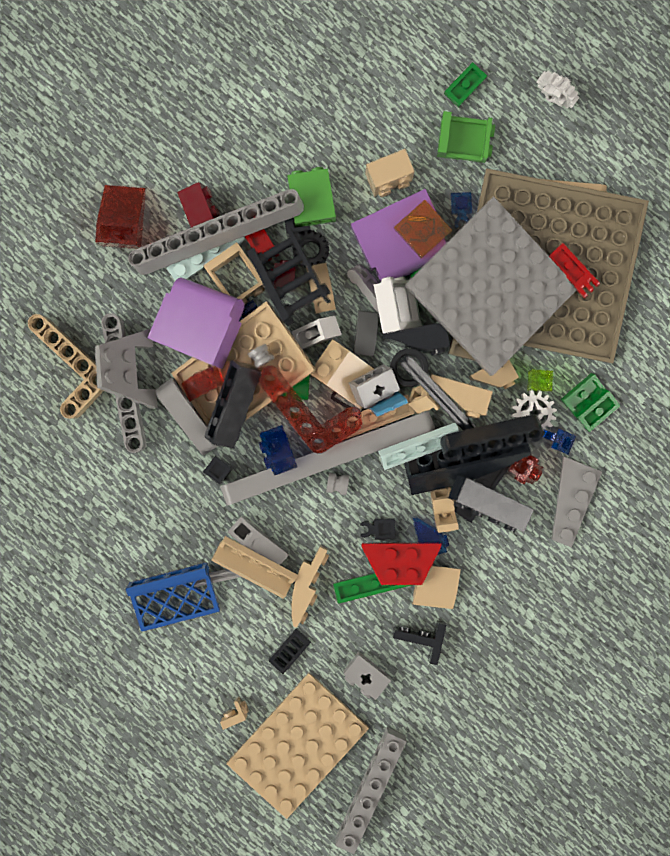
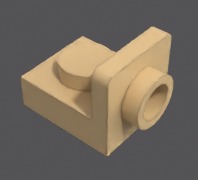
M240 697L234 701L237 711L235 712V709H232L223 714L224 717L220 721L223 730L246 720L249 709L246 702L241 701Z

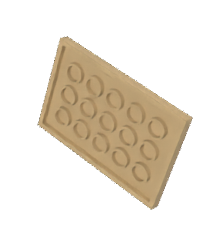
M266 301L240 321L242 324L223 369L192 357L171 373L207 426L231 360L251 364L255 367V361L249 357L248 353L263 344H267L269 354L274 356L273 360L257 368L262 372L260 381L253 394V401L248 408L246 420L316 370L269 301Z
M308 672L228 760L227 765L287 819L366 733L369 726Z

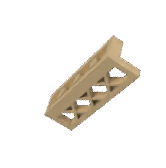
M226 536L220 542L211 561L281 598L286 597L291 584L298 577L292 571Z

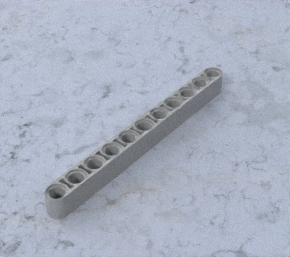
M426 411L220 486L228 506L436 429L430 412Z

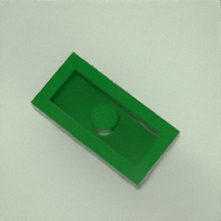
M472 62L444 91V95L459 108L486 80L487 75Z

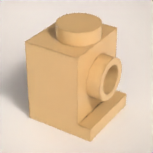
M421 386L412 389L408 404L417 414L429 411L432 408L435 410L440 409V406Z

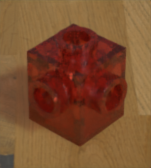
M529 455L513 463L508 471L515 475V480L525 485L526 482L530 484L537 482L542 475L544 467L538 464L540 461L538 458Z

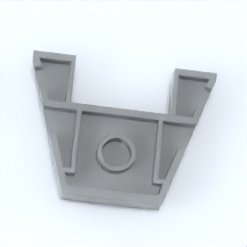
M151 329L95 346L97 385L99 389L119 397H126L137 404H144L150 409L158 408L156 389H138L135 348L149 349L153 347V340L148 339Z

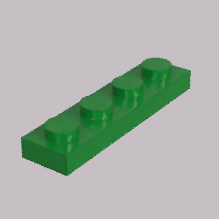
M375 572L333 583L338 604L411 586L381 585Z

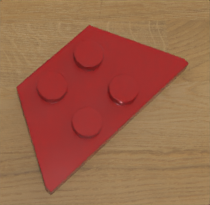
M442 543L361 544L381 585H423L442 546Z

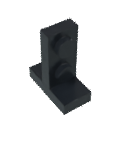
M437 620L433 636L431 632L419 629V632L411 631V627L399 625V628H393L392 637L431 647L428 657L429 664L438 665L447 625L444 621Z

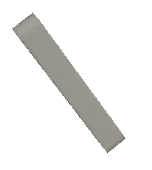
M108 313L102 318L101 324L105 343L116 338L126 337L124 322L119 316ZM115 318L117 325L115 328L110 329L109 321ZM115 395L125 448L131 453H139L146 447L140 406L132 402V407L126 409L124 401L127 398ZM130 418L136 420V427L134 429L128 427V420ZM134 438L140 441L138 449H134L131 445Z

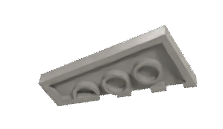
M564 456L551 539L572 548L602 472Z

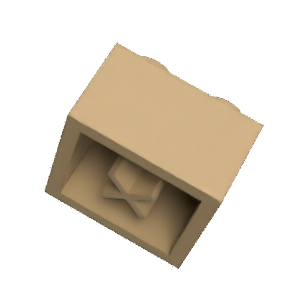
M406 149L366 164L365 175L374 197L377 195L384 197L389 195L392 189L398 187L401 190L410 186L414 176V169Z

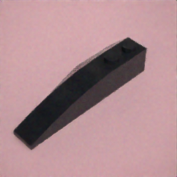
M529 444L453 462L445 460L442 449L404 463L411 494L416 495L451 487L454 485L457 475L475 480L531 455Z

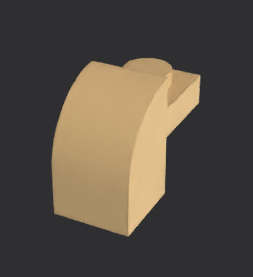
M327 264L313 265L322 284L325 283L331 292L328 295L330 303L327 304L322 297L313 301L316 314L336 310ZM311 279L309 283L312 293L317 290L313 279Z
M450 487L430 491L438 533L459 530L453 505L454 501L448 498L451 491Z

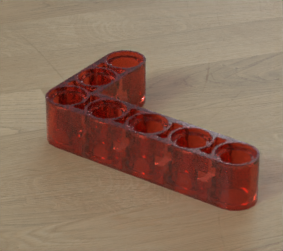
M268 365L262 369L260 375L261 387L314 453L321 454L361 428L362 413L357 407H349L321 425L275 366ZM271 375V376H273L275 379L272 380V381H269V380L265 379V376ZM283 391L286 392L287 395L282 397L279 396L277 393ZM296 407L299 411L292 412L290 408ZM350 417L357 418V420L353 422L349 421L348 419ZM308 423L312 426L309 428H305L302 425ZM338 428L340 431L332 432L331 429ZM322 439L323 442L316 443L314 440Z

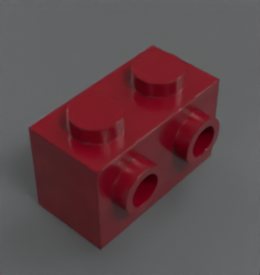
M197 182L177 192L190 227L220 216L217 207L212 204L210 199L212 198V193L208 186Z

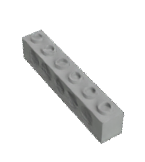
M386 727L339 828L335 846L355 854L407 742L404 734Z

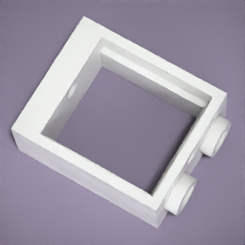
M393 277L381 279L382 283L374 285L383 333L422 326L417 298L404 286L409 281L405 280V277L395 279Z

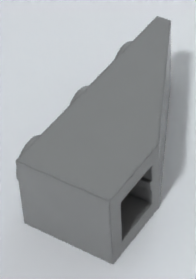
M244 515L228 531L241 545L279 565L289 556L285 550Z

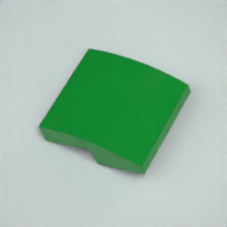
M590 373L561 398L564 405L588 432H591L620 407V404L611 392L605 389L593 373Z

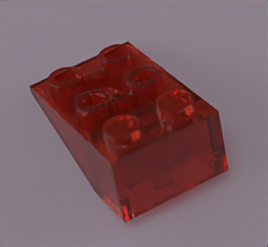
M104 186L96 224L95 242L98 245L130 249L141 247L146 188Z

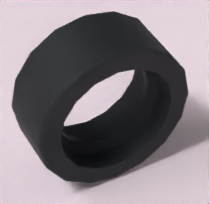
M406 348L393 356L390 368H392L399 385L402 387H414L419 385L415 379L405 380L398 374L397 364L399 360L407 355L417 358L421 368L427 374L429 364L422 352Z

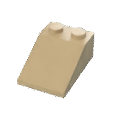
M332 339L315 364L316 370L310 375L361 410L362 407L356 403L349 382L372 371L374 368Z
M433 374L429 376L461 411L466 412L465 415L467 417L479 419L480 416H486L493 391Z

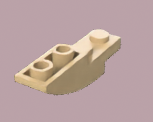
M320 545L311 563L305 559L303 560L295 581L292 596L293 626L296 628L299 623L303 624L308 616V613L305 611L308 605L313 606L318 596L315 594L316 588L310 584H315L320 575L317 572L320 564L324 566L329 557L326 554L328 549Z

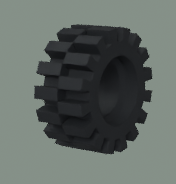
M311 230V232L304 231L303 234L300 233L303 242L300 243L302 247L309 242H313L319 247V252L315 257H308L312 266L325 263L329 256V244L326 237L314 230ZM292 245L293 255L295 257L299 255V253L295 245ZM304 262L299 264L300 266L302 265L304 268H306Z

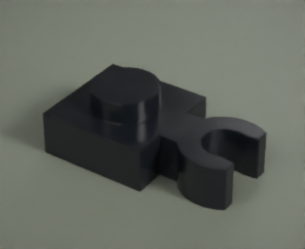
M395 518L374 519V525L365 521L360 523V526L368 527L367 533H360V536L363 538L375 534V540L396 539Z

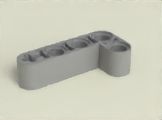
M172 377L156 389V394L199 452L205 456L215 449L217 445H213L204 437L208 427L184 395L182 388H179L176 384L177 381Z

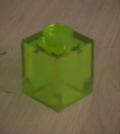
M536 369L528 371L527 391L552 392L553 371Z

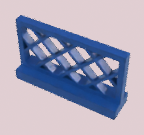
M207 562L133 581L128 584L126 592L131 598L141 632L220 611ZM205 579L207 583L206 590L202 591L194 587L196 581ZM178 585H184L189 588L185 597L174 591ZM164 590L169 593L166 602L155 597L157 591ZM191 590L202 595L198 603L187 598ZM144 595L150 598V601L145 607L138 603L136 596ZM172 595L182 600L178 609L168 604ZM206 597L212 601L214 607L206 609L200 603ZM152 600L163 605L159 614L148 608ZM184 602L195 607L192 613L187 614L180 610ZM165 607L176 612L173 618L167 619L161 615ZM145 612L156 617L154 623L145 625L143 619Z

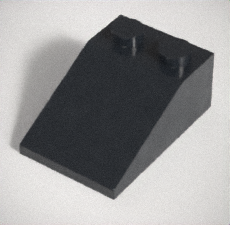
M440 323L383 333L382 341L416 349L423 353H431V356L444 354L445 350L450 347L447 330Z

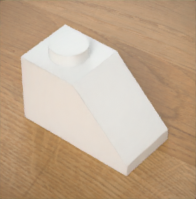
M335 316L317 319L292 331L293 337L301 349L342 335Z

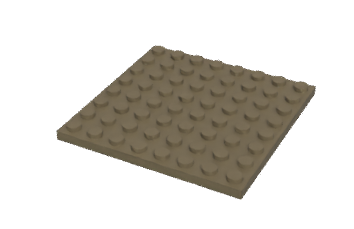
M486 168L477 212L492 197H495L548 256L559 245L564 243L600 282L598 287L594 286L592 282L589 283L594 288V291L591 293L586 288L583 289L588 294L585 299L575 291L522 346L613 364L649 201Z

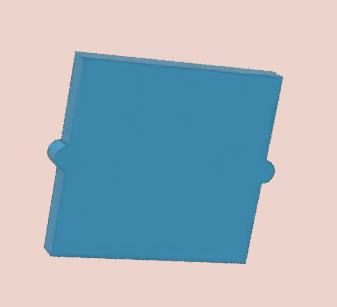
M397 391L392 397L382 399L369 409L378 417L407 404L408 401Z

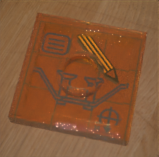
M426 200L422 201L394 226V230L420 259L452 232V229Z

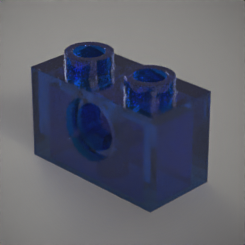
M283 425L259 433L262 441L258 443L262 454L266 453V457L263 460L267 470L271 468L275 476L297 468L295 457Z

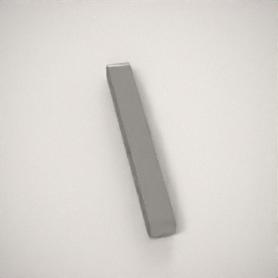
M288 189L135 249L129 254L128 261L139 274L146 275L298 216L303 212L304 204L297 191Z

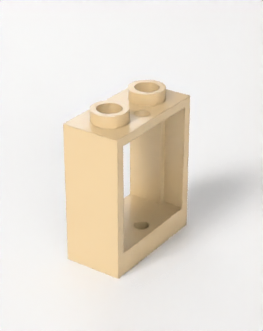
M236 242L203 266L220 291L230 295L214 272L240 255L258 281L256 285L237 297L243 300L245 305L249 297L252 295L256 297L264 292L265 289L255 267Z

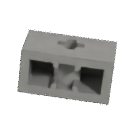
M384 364L349 382L356 403L365 409L376 405L377 402L384 398L392 397L395 392L400 390L392 368Z
M359 651L343 670L344 679L353 686L355 684L359 686L361 693L369 699L372 697L376 700L391 682V677ZM362 674L365 676L369 674L370 680H362Z

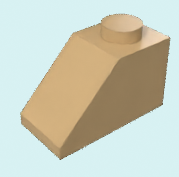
M510 360L493 376H490L484 369L469 376L470 380L496 388L503 386L504 389L516 384L514 380L519 378Z

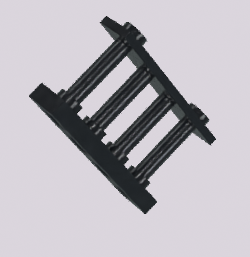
M289 226L286 230L290 237L264 253L262 251L259 253L254 247L246 251L282 322L287 326L295 323L292 317L295 311L322 297L327 304L331 302L328 297L331 294L325 283L322 284L300 244L303 242L302 237L298 231L294 232ZM295 245L299 255L273 270L267 269L265 264L268 262V259ZM304 262L308 270L307 273L282 287L276 286L274 283L277 280L276 277ZM313 279L317 290L291 305L285 304L283 300L285 294Z

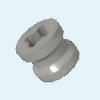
M263 344L248 353L249 357L255 361L256 369L274 359L273 354H269L267 350V344Z

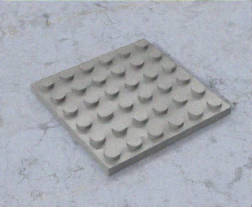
M492 197L404 285L490 376H493L577 290L566 278L564 272L495 197Z

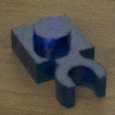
M471 192L450 194L451 215L457 214L454 222L455 229H458L459 221L463 220L467 223L470 220L466 214H472Z

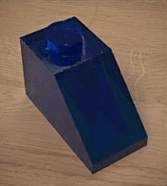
M416 516L412 517L418 543H442L437 555L447 553L446 547L449 546L447 535H443L442 532L438 533L437 528Z

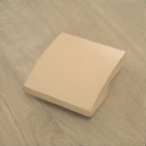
M431 566L423 585H415L413 605L453 609L461 569Z

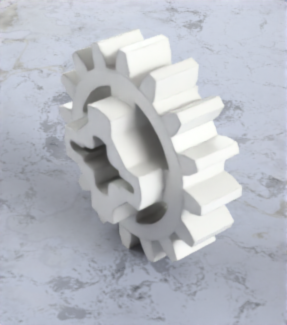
M544 71L537 80L538 88L542 89L541 92L545 94V99L550 103L553 102L560 107L564 105L568 109L569 107L572 108L579 99V93L574 90L575 87L571 86V81L567 77L559 76L555 72L552 74L550 71Z
M529 391V396L525 393L521 394L522 400L515 399L518 405L512 406L516 413L511 414V417L518 418L530 415L529 413L533 411L534 407V410H538L536 416L539 417V420L544 415H547L545 421L541 424L545 433L546 426H553L550 420H556L552 413L556 412L557 409L551 408L554 401H547L549 395L541 397V391H538L536 395H534L533 391ZM537 400L541 401L546 408H542ZM528 401V406L524 411H521L523 404Z

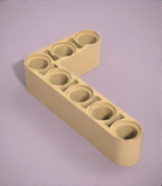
M39 314L32 315L28 320L29 329L84 379L60 406V412L63 417L69 419L79 418L104 391L98 388L95 381L97 377L96 362L47 317ZM42 319L44 323L43 327L41 329H37L36 323L38 320ZM54 333H57L59 337L56 343L51 342V336ZM69 347H72L74 350L71 357L66 356V350ZM86 360L89 364L88 369L82 371L81 363ZM85 389L90 393L87 400L82 398V392ZM71 404L76 408V412L73 415L68 413V407Z

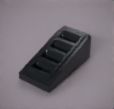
M296 628L269 657L268 661L284 674L311 641ZM295 636L303 643L302 646L293 640ZM289 643L298 650L296 653L288 646ZM285 650L292 657L289 659L282 651ZM277 656L284 660L286 664L283 665L279 660H277Z

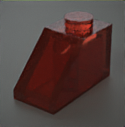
M214 366L191 376L182 382L181 385L189 401L192 402L222 387L224 379L218 367Z

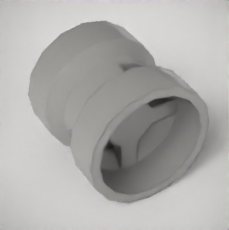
M329 472L326 492L333 493L337 491L340 495H347L349 475L337 477L335 473Z

